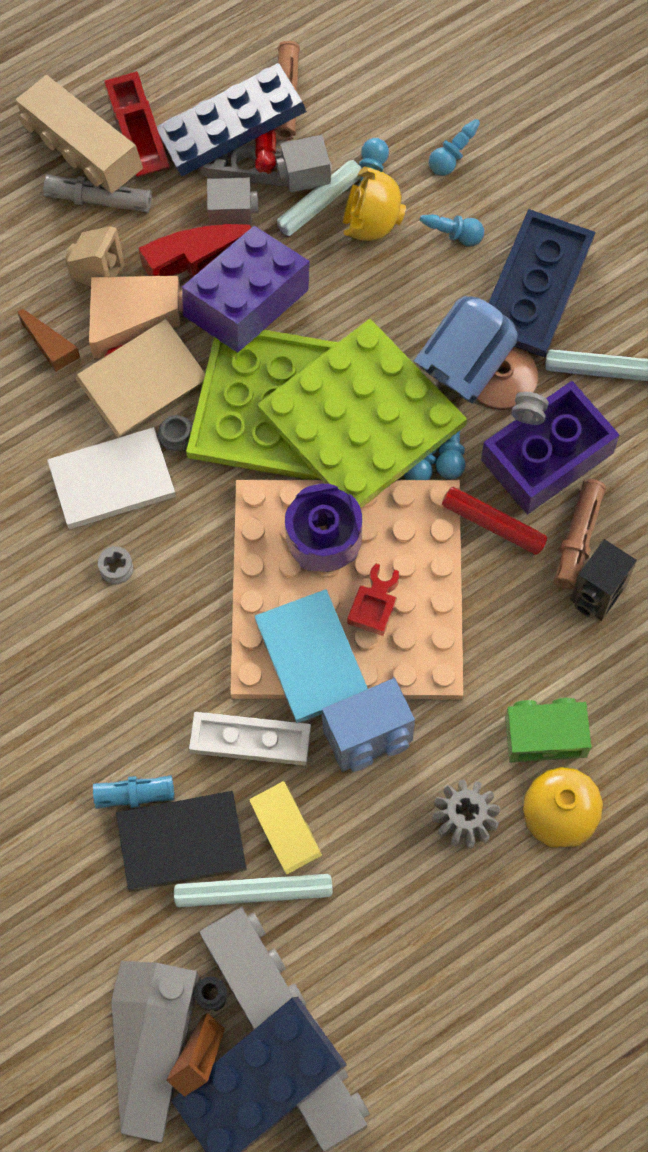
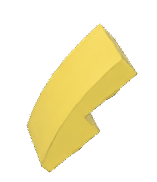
M285 781L249 799L286 874L322 856L311 830L302 817Z

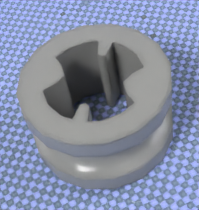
M519 392L516 394V405L512 408V416L522 423L531 425L542 424L545 420L544 411L548 408V400L533 392Z
M113 546L105 549L98 558V567L101 576L106 582L121 584L130 579L134 566L130 554L125 549ZM116 558H120L122 565L125 567H119L115 573H111L107 563L112 564L116 561Z

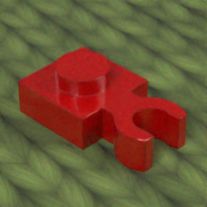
M376 563L370 571L372 587L368 588L360 585L348 615L347 624L384 637L397 601V597L388 593L395 590L398 586L399 571L394 570L390 580L382 581L378 578L380 564Z

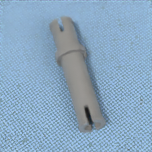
M47 174L43 186L44 197L74 201L76 205L92 203L149 213L152 200L151 190L121 186L111 194L102 185L95 186L90 181H87L86 177L80 176L77 179Z

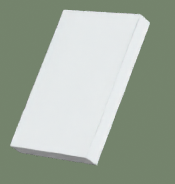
M154 427L47 459L69 530L176 497Z

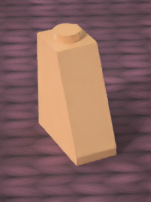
M178 276L91 277L89 344L93 359L103 358L110 348L130 342L167 319L172 328L180 326L183 301Z

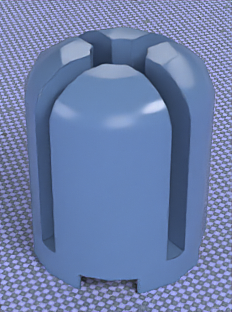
M463 296L452 306L414 362L436 380L442 382L453 391H457L459 396L473 404L516 345L518 333L514 323L491 304L477 297Z

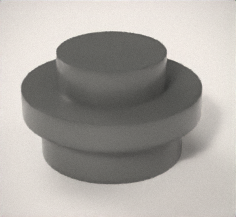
M169 416L159 426L158 437L160 443L170 451L187 449L193 424L183 416Z

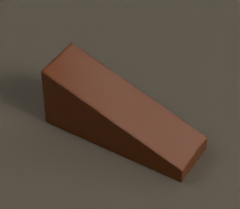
M21 309L17 312L21 324L55 372L80 358L77 346L26 310Z
M209 1013L202 1015L166 1079L184 1097L208 1082L225 1028Z

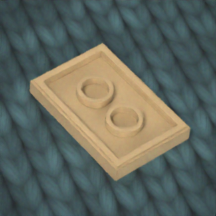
M167 319L78 373L75 379L117 438L202 385L205 372Z

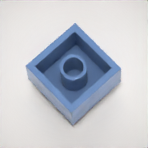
M395 678L322 709L323 732L342 772L350 768L353 772L362 770L374 762L373 758L387 753L388 756L399 754L409 748L408 743L413 741L415 719Z

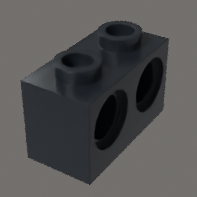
M604 539L578 574L570 601L575 603V608L581 614L589 618L596 617L603 621L627 587L637 560Z

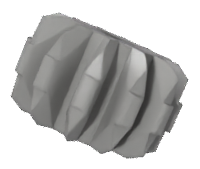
M463 779L459 780L458 792L450 785H446L443 790L446 798L436 797L434 805L441 811L433 813V822L444 823L438 831L441 837L451 832L453 833L451 845L457 846L460 837L466 838L467 847L473 848L475 835L480 841L486 843L490 837L487 830L496 831L499 822L492 817L500 813V806L489 804L494 798L492 791H488L483 795L479 794L482 784L478 781L474 783L473 790H467L466 781ZM462 807H468L469 813L473 814L471 821H465L464 815L460 814Z

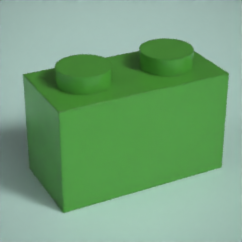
M559 698L553 700L552 704L537 705L536 701L523 700L515 702L513 706L507 708L505 724L509 763L588 757L592 747L586 702H576L574 698Z

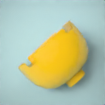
M364 166L358 173V176L364 177L360 186L353 184L348 196L343 223H350V227L347 230H343V233L355 239L374 241L389 234L394 225L399 226L402 223L406 206L401 204V191L391 176Z
M558 767L545 771L533 780L524 796L523 803L524 819L527 828L537 840L549 847L580 846L592 837L602 817L603 802L599 788L589 776L573 768Z

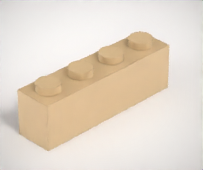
M45 75L15 99L21 113L18 118L22 125L30 133L33 131L37 132L48 148L59 150L70 166L73 168L80 167L95 186L102 185L112 194L143 169L135 144L48 75Z

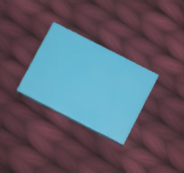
M327 589L255 615L256 624L296 724L322 714V709L368 689Z

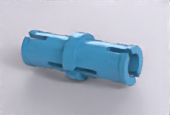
M172 775L149 779H137V776H131L125 781L93 783L95 809L119 805H130L131 808H138L143 803L174 801Z

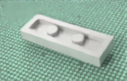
M194 712L189 751L192 754L307 766L311 724H296V722Z

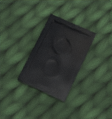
M233 791L116 812L129 892L247 870Z

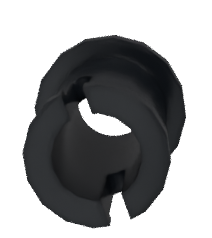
M209 976L197 983L194 997L197 1004L203 1009L216 1012L225 1005L227 989L219 978ZM212 988L218 992L215 999H205L206 994L212 991Z

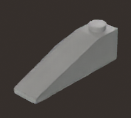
M121 961L111 1004L121 1134L160 1143L163 1142L172 1103L171 1100L175 1090L166 1079L185 1047L195 1004L194 990L200 981L197 971L153 962Z

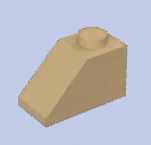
M109 226L82 232L77 243L70 245L65 262L68 265L72 280L91 287V277H119L125 263L117 228Z

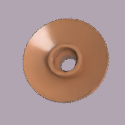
M513 347L500 365V367L507 368L509 372L501 374L496 371L476 399L482 405L498 410L512 409L516 405V394L519 392L534 393L538 382L537 366L528 352Z

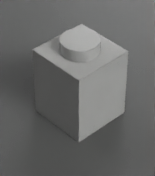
M322 135L280 143L282 158L276 159L280 180H287L290 192L331 184L330 161Z
M250 178L207 179L209 226L248 224L252 227V213H258V191H251Z

